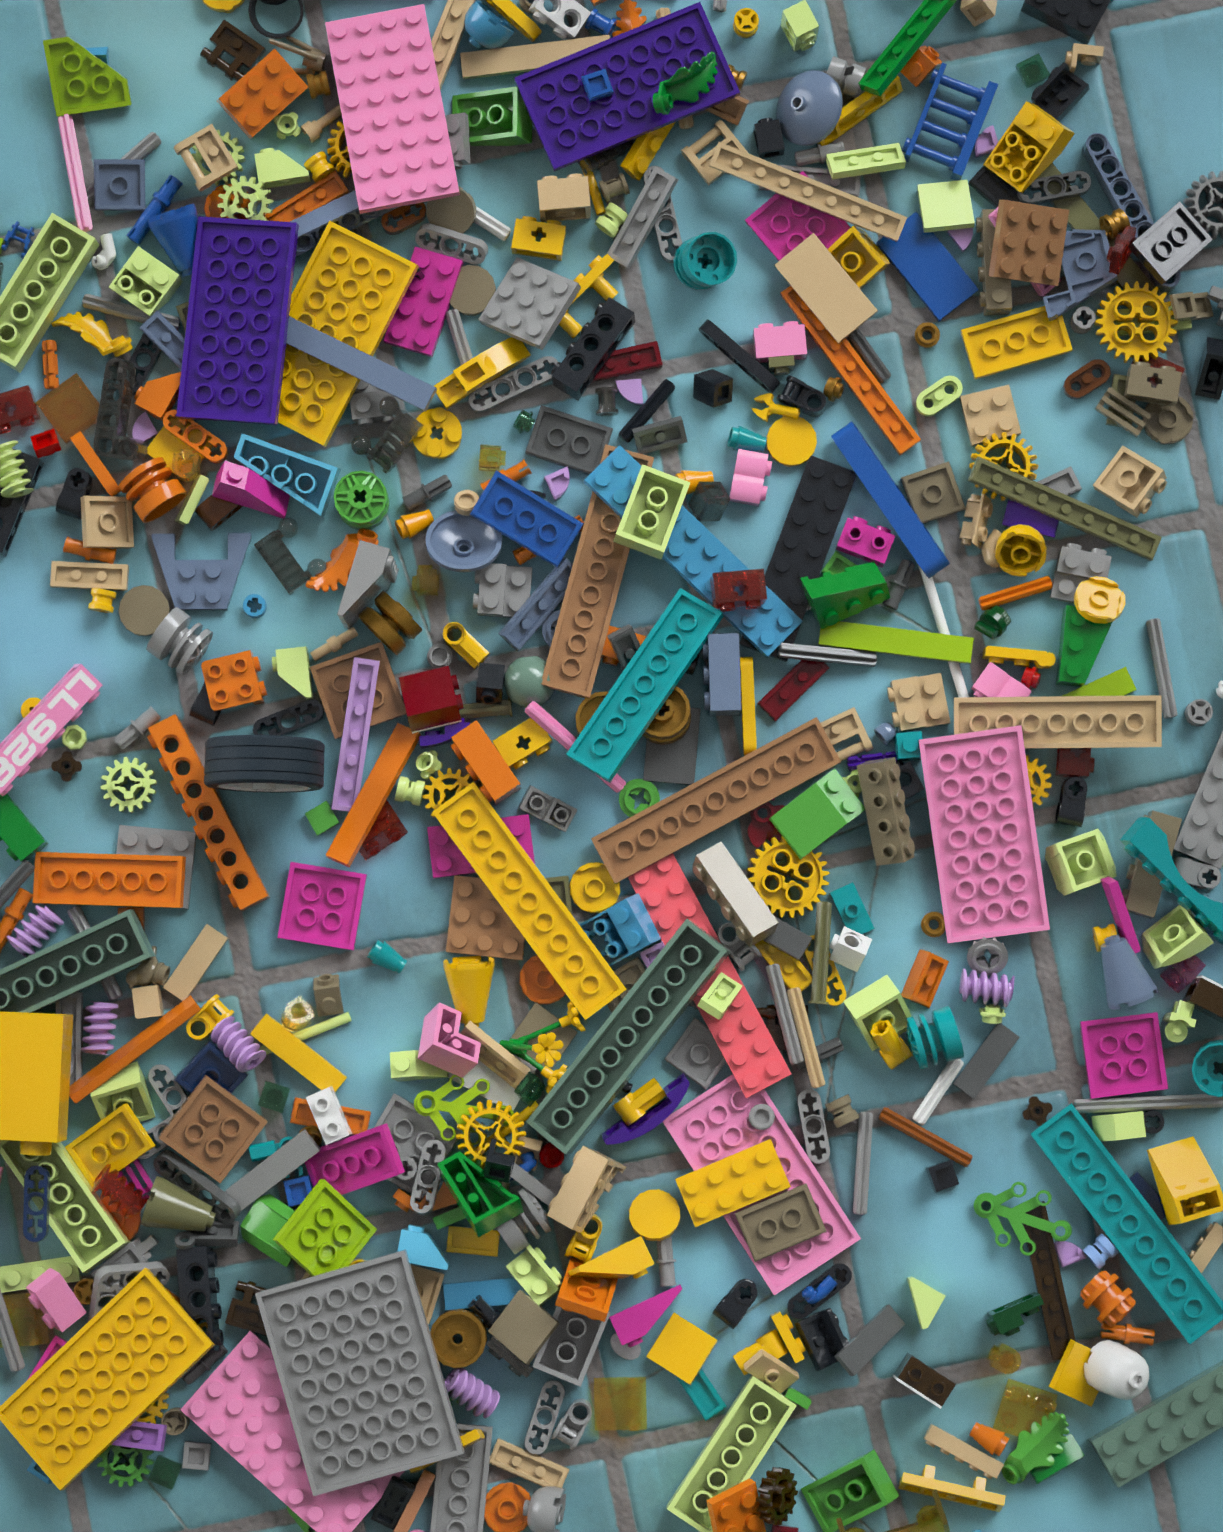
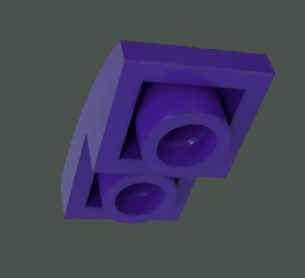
M1008 500L1002 525L1005 527L1018 524L1029 525L1038 530L1042 536L1055 538L1059 521L1017 502Z
M461 718L462 722L444 726L445 734L441 735L438 730L426 731L425 736H419L421 749L432 748L451 742V737L470 725V722H465V719Z

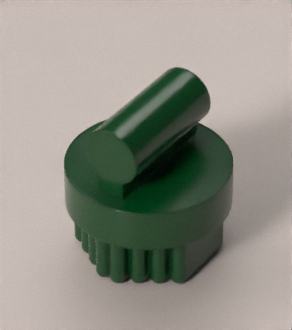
M995 605L981 614L974 629L991 639H995L1007 630V626L1011 623V618L1005 609Z

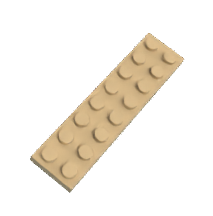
M1161 695L954 697V734L1021 725L1024 748L1162 747Z

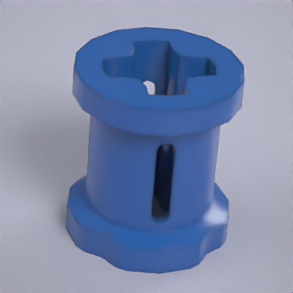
M594 8L586 22L585 28L588 30L592 29L602 35L611 36L617 24V19H610L598 13V10Z

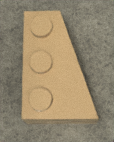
M582 1146L581 1150L577 1151L573 1158V1166L569 1173L561 1181L559 1193L551 1200L547 1216L572 1230L582 1233L599 1208V1204H597L598 1199L604 1191L610 1192L613 1187L610 1184L611 1180L618 1171L623 1173L626 1166L598 1151Z

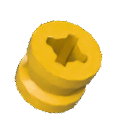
M750 8L740 9L734 16V32L741 38H750L755 35L758 30V14Z
M324 151L316 153L304 163L305 169L312 173V179L315 183L335 171L334 165L328 163L327 155Z
M91 588L90 594L93 597L92 602L88 605V609L102 613H113L114 607L112 602L116 598L117 593L105 589Z
M1114 923L1108 924L1105 928L1093 927V939L1097 952H1101V945L1105 943V938L1117 935Z

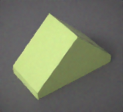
M1143 1111L1091 1116L1093 1132L1100 1141L1146 1137Z
M912 1276L907 1277L920 1328L926 1329L929 1327L946 1296Z

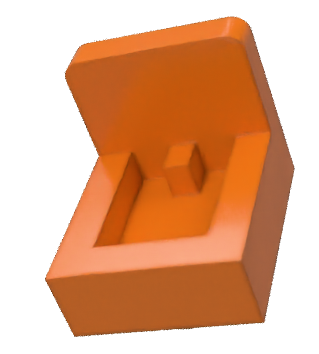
M924 45L919 47L900 72L915 87H918L934 68L942 64V61L939 59V54L935 49Z
M398 1188L393 1195L397 1199L395 1205L405 1212H408L409 1209L413 1211L410 1205L411 1195ZM426 1195L421 1202L418 1200L415 1202L419 1205V1209H423L424 1205H429V1202L426 1201Z

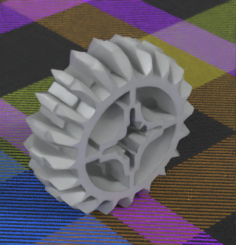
M1211 171L1208 174V178L1205 175H1201L1199 182L1195 180L1192 182L1191 186L1193 189L1186 191V195L1190 198H1185L1183 204L1189 206L1186 209L1207 233L1211 232L1212 239H1216L1218 233H1220L1223 239V223H1215L1207 219V217L1213 216L1219 222H1223V206L1221 208L1219 206L1211 208L1214 203H1223V194L1216 188H1213L1223 189V171L1219 172L1217 178L1215 173ZM1205 191L1207 205L1200 210L1198 204L1199 195Z

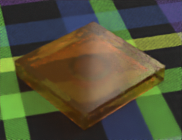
M77 373L36 402L66 444L71 441L70 437L79 431L84 432L107 415Z

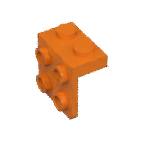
M251 650L202 662L201 668L212 710L219 711L248 703H253L254 705L264 703L263 696H267V690L264 681L259 682L257 673L262 671L258 656L254 657Z

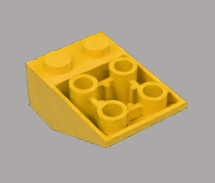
M1026 101L983 165L1023 193L1062 153L1075 133L1039 106Z
M1194 1136L1147 1150L1168 1225L1182 1224L1223 1211V1194L1220 1184Z

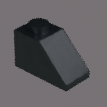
M1207 337L1200 361L1195 395L1220 400L1223 390V340Z

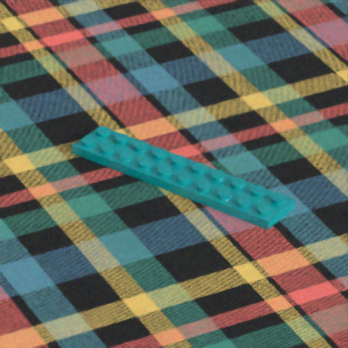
M1072 1103L1030 1134L1188 1344L1193 1343L1223 1320V1301Z

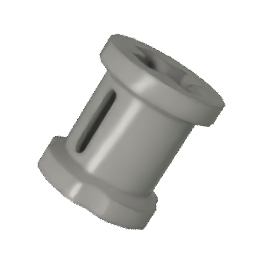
M1084 306L1078 308L1070 319L1071 329L1077 334H1085L1090 331L1096 318L1094 311ZM1080 316H1083L1084 320H1088L1085 325H1083L1082 321H1077Z
M401 1157L403 1166L408 1161V1165L413 1166V1170L408 1172V1176L402 1173L397 1175V1177L406 1181L413 1180L417 1174L418 1163L413 1158Z

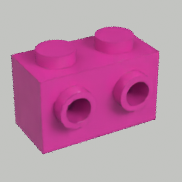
M860 517L847 518L835 550L869 563L875 562L877 566L883 568L895 535L891 534V530L886 527L877 525V528L867 525L868 521Z

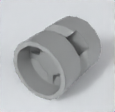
M833 56L826 74L830 75L838 83L843 95L855 99L860 89L858 83L865 75L867 68L854 63L848 66L846 60Z

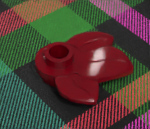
M767 802L750 812L752 821L748 827V836L756 848L760 847L766 839L771 842L773 837L781 843L782 835L769 818L785 807L784 805L773 806L770 802ZM759 809L767 811L765 818L758 816Z

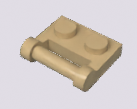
M722 120L717 121L713 129L690 147L686 146L680 150L684 158L690 162L708 186L724 174L722 171L709 167L717 146L700 159L695 154L720 135L725 138L721 143L748 153Z
M213 124L208 125L174 146L177 155H181L196 180L195 185L199 191L206 190L213 183L239 169ZM196 146L210 169L211 173L207 176H204L189 150L191 147Z
M855 707L821 722L832 746L858 734L860 742L836 752L841 761L860 752L873 750L872 743Z

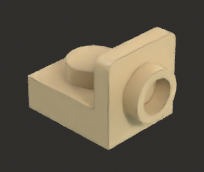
M1074 43L1071 51L1066 52L1065 63L1069 65V69L1073 74L1077 61H1081V64L1093 66L1096 63L1100 64L1104 47Z

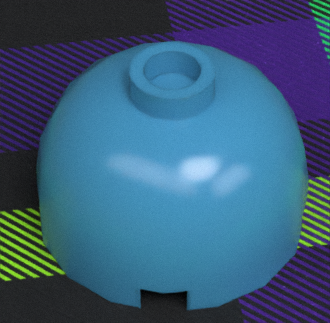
M478 0L470 6L464 19L465 30L470 35L468 41L477 48L481 46L488 49L498 48L511 38L514 29L501 16L495 15L491 12V8Z

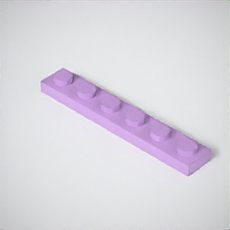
M354 657L331 807L333 810L349 812L360 793L379 660Z

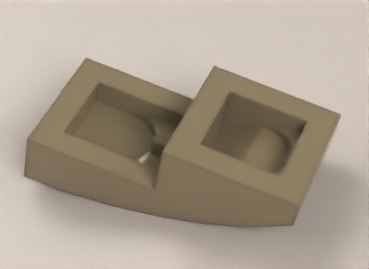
M1208 292L1171 294L1169 298L1175 320L1194 321L1213 317L1210 299L1207 298Z

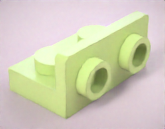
M529 1244L523 1253L506 1266V1269L527 1295L542 1306L560 1291L562 1285L560 1281L563 1277L554 1266L550 1269L544 1261L547 1258L538 1247L533 1249Z

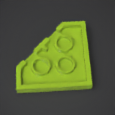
M69 36L43 40L56 116L132 105L128 79Z

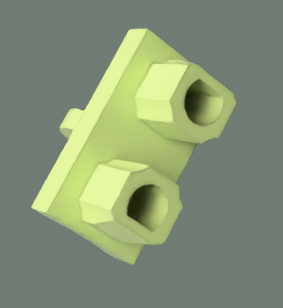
M1181 1000L1175 1001L1172 1012L1165 1013L1163 1021L1169 1022L1165 1027V1035L1169 1041L1175 1043L1182 1042L1187 1037V1028L1195 1027L1197 1020L1191 1018L1195 1007L1194 1004Z

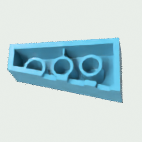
M241 434L234 454L235 459L320 516H325L341 471L340 468L249 435Z

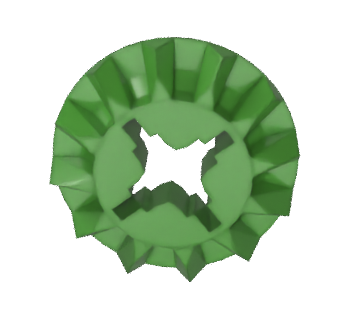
M634 779L627 782L619 794L620 807L629 817L660 802L659 792L655 785L643 779ZM642 789H644L643 799L650 804L641 803L635 810L633 809L635 800L629 794L638 796Z

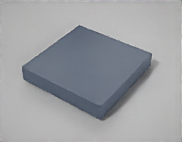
M93 159L94 210L144 211L146 209L145 160Z

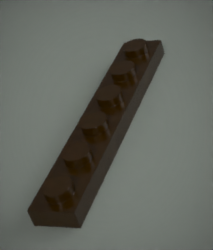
M1040 1205L1026 1212L1049 1221L1046 1206ZM1023 1224L1029 1238L1036 1244V1251L1029 1255L1037 1293L1041 1295L1044 1302L1040 1307L1052 1360L1061 1359L1070 1339L1076 1340L1053 1237L1049 1232ZM1027 1242L1028 1252H1031L1033 1246Z

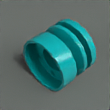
M704 232L684 241L678 247L673 259L674 271L678 279L686 287L694 290H705L721 284L731 277L737 265V252L732 242L725 235L717 232Z
M949 1006L932 1011L933 1023L928 1024L923 1013L919 1014V1027H917L913 1016L906 1018V1035L909 1047L921 1070L928 1068L926 1056L930 1057L933 1066L938 1065L937 1053L942 1052L947 1062L964 1057L959 1031Z
M1219 1039L1209 1041L1200 1047L1194 1057L1192 1073L1199 1089L1208 1095L1223 1097V1072L1218 1071L1216 1073L1214 1071V1062H1223V1040Z

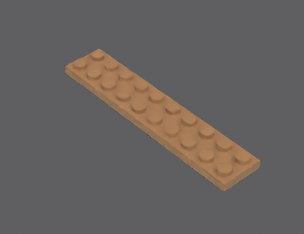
M605 444L600 464L617 447ZM626 450L641 466L643 464L652 468L654 457ZM594 492L591 495L541 683L550 689L582 698H590L630 551L629 547L613 542L621 518Z
M816 717L594 836L591 840L614 883L617 884L636 872L645 869L664 857L671 855L840 764L841 760Z

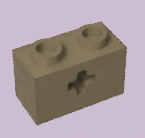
M1135 362V364L1130 365L1127 372L1124 397L1129 400L1171 407L1175 406L1178 401L1182 372L1176 371V368L1171 366L1153 368L1150 367L1151 364L1146 362ZM1151 378L1155 379L1154 382L1157 384L1155 388L1151 387L1149 382Z

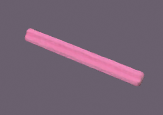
M64 114L58 117V124L77 228L88 232L93 229L73 117Z
M532 701L526 707L525 713L564 748L567 750L571 748L577 739L571 732L535 701ZM617 773L610 783L599 777L616 793L620 792L626 785V781Z

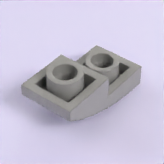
M529 785L518 806L519 809L564 832L567 831L577 812L576 808Z

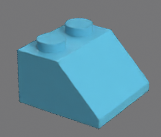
M410 1224L408 1229L404 1228L401 1230L398 1251L406 1249L411 1264L443 1270L450 1268L449 1260L429 1232H424L425 1227Z

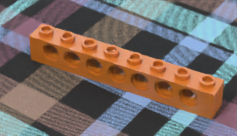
M174 714L149 727L148 729L151 734L147 738L154 750L159 749L162 755L159 758V762L165 772L170 771L174 779L170 783L177 795L182 794L185 800L182 803V807L188 818L193 816L197 824L193 826L199 840H205L208 848L204 850L210 862L216 861L220 869L216 874L223 886L228 885L231 891L228 897L233 907H239L241 911H245L270 898L216 790L204 784V766L179 717ZM173 739L177 740L179 743L178 749L173 753L167 752V742ZM182 762L190 764V771L186 775H179L177 772V768ZM193 785H200L202 788L201 795L197 798L189 796V789ZM206 807L212 808L213 817L208 821H203L200 817L202 809ZM216 830H223L225 833L224 840L218 844L212 841V834ZM230 852L235 853V864L225 866L223 862L224 856ZM240 875H245L248 878V884L243 889H237L235 886V880Z

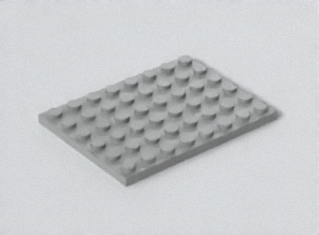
M406 1249L255 1293L313 1496L465 1453Z

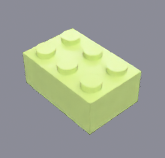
M642 464L613 542L661 560L691 482Z

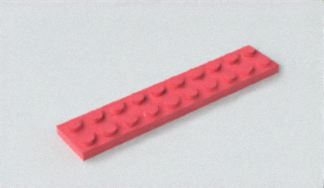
M673 853L628 877L635 893H639L664 945L668 943L686 919L692 920L722 944ZM727 956L693 1001L747 1099L792 1075L729 956ZM722 972L743 987L724 1016L718 1020L697 1005Z

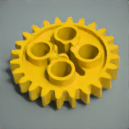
M1138 281L1135 282L1133 288H1130L1126 282L1123 291L1116 286L1114 288L1115 295L1110 292L1106 294L1109 302L1101 300L1099 305L1104 310H1097L1096 315L1102 319H1097L1094 322V325L1101 328L1095 334L1104 336L1099 344L1107 343L1109 345L1106 353L1112 350L1116 351L1114 359L1123 355L1124 363L1131 357L1135 364L1142 357V360L1147 363L1149 355L1155 360L1158 358L1157 350L1163 354L1166 352L1167 349L1164 344L1171 346L1173 340L1168 336L1176 335L1177 331L1171 327L1177 326L1178 321L1171 319L1174 316L1173 310H1169L1171 302L1163 301L1166 293L1160 296L1157 295V286L1150 291L1148 290L1149 283L1147 282L1143 288L1139 287ZM1120 305L1128 307L1130 314L1121 315L1117 307ZM1151 306L1155 310V314L1152 316L1146 315L1143 312V307ZM1134 318L1137 319L1138 323H1141L1138 328L1135 327V323H1131ZM1114 321L1122 322V324L1115 325ZM1157 321L1159 324L1155 325L1149 322ZM1125 330L1128 332L1130 339L1121 340L1117 332ZM1149 330L1153 332L1155 339L1151 341L1146 340L1143 337V331Z
M781 836V843L773 837L771 838L772 846L764 842L762 843L764 851L759 849L754 851L758 859H749L754 867L746 869L747 872L752 874V877L748 878L750 883H753L757 893L765 904L770 907L769 910L772 914L778 910L779 918H783L785 912L788 913L789 918H794V913L797 911L799 916H803L804 907L810 912L813 910L811 902L815 904L820 902L817 895H826L821 886L829 885V882L823 880V876L830 873L829 871H822V867L827 864V861L819 862L818 858L822 855V852L814 854L813 851L800 860L783 836ZM777 853H783L787 857V864L784 867L776 863L775 857ZM800 864L809 866L810 875L805 878L799 874ZM767 866H771L781 873L790 871V877L807 883L808 887L805 888L793 880L787 883L784 882L785 877L783 875L767 870ZM767 876L775 878L777 886L774 890H770L765 886ZM790 887H796L799 890L800 897L797 901L789 898L788 890Z

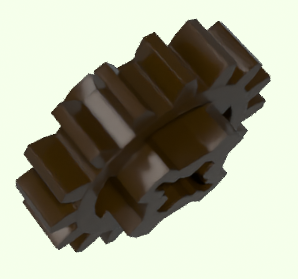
M772 1467V1471L768 1470L766 1472L767 1478L761 1479L762 1483L758 1487L760 1496L756 1498V1501L760 1503L757 1512H761L759 1518L764 1520V1523L782 1525V1521H788L787 1514L793 1513L792 1509L796 1505L794 1496L798 1494V1491L795 1488L797 1481L793 1480L795 1474L790 1473L789 1469Z

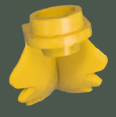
M79 311L74 315L68 313L65 317L61 316L51 323L53 327L67 326L71 330L81 333L83 340L97 348L102 356L113 352L114 356L118 357L133 348L130 337L125 338L124 335H121L112 340L106 322L103 320L94 321V316L91 313L82 317V313Z

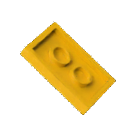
M125 1103L65 1146V1148L94 1190L156 1145L132 1109Z

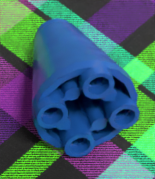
M194 203L147 219L151 231L177 271H181L182 277L191 275L193 269L198 213Z

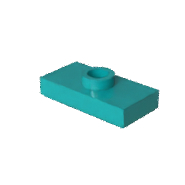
M853 882L829 893L845 927L860 934L875 929Z

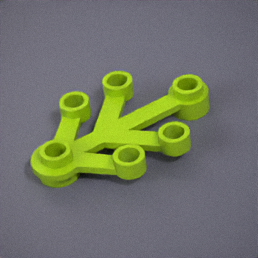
M452 1075L449 1081L435 1092L425 1090L418 1093L414 1099V1108L418 1114L430 1116L440 1130V1137L444 1141H451L455 1138L456 1131L452 1126L447 1125L439 1111L449 1112L457 1124L466 1125L467 1122L462 1120L461 1116L463 1114L467 1116L472 1115L468 1111L471 1105L465 1104L479 1094H485L489 1091L490 1084L486 1079H478L472 1088L452 1102L442 1101L441 1099L452 1090H459L464 1086V1078ZM458 1077L461 1080L459 1087L452 1085L453 1078ZM479 1082L486 1083L487 1088L485 1091L477 1089ZM427 1098L431 1101L430 1108L422 1106L423 1099ZM472 1106L476 1112L479 1111L477 1106ZM502 1106L501 1110H505L507 1106ZM512 1109L508 1113L510 1116L514 1114ZM484 1114L479 1116V1118L491 1119L495 1122L498 1115ZM505 1121L502 1127L508 1126V1122ZM471 1127L470 1133H476L478 1135L477 1142L472 1143L474 1146L480 1143L481 1136L478 1132H476L473 1129V1127ZM449 1128L452 1130L453 1135L451 1138L444 1137V1129Z

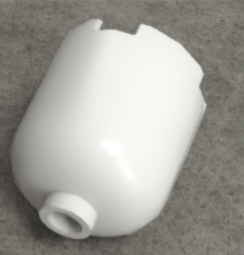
M1111 1340L1101 1341L1091 1348L1090 1352L1092 1354L1089 1357L1088 1363L1085 1362L1083 1366L1084 1377L1090 1386L1102 1393L1123 1400L1136 1398L1144 1391L1149 1381V1366L1142 1356L1128 1347Z

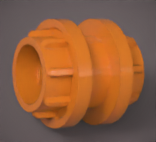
M1101 1271L1081 1290L1080 1296L1085 1301L1083 1306L1087 1310L1094 1306L1100 1312L1096 1319L1101 1324L1106 1322L1112 1327L1118 1324L1135 1307L1136 1301L1131 1296L1133 1291L1129 1287L1122 1291L1116 1285L1119 1277L1115 1273L1110 1275L1107 1271Z

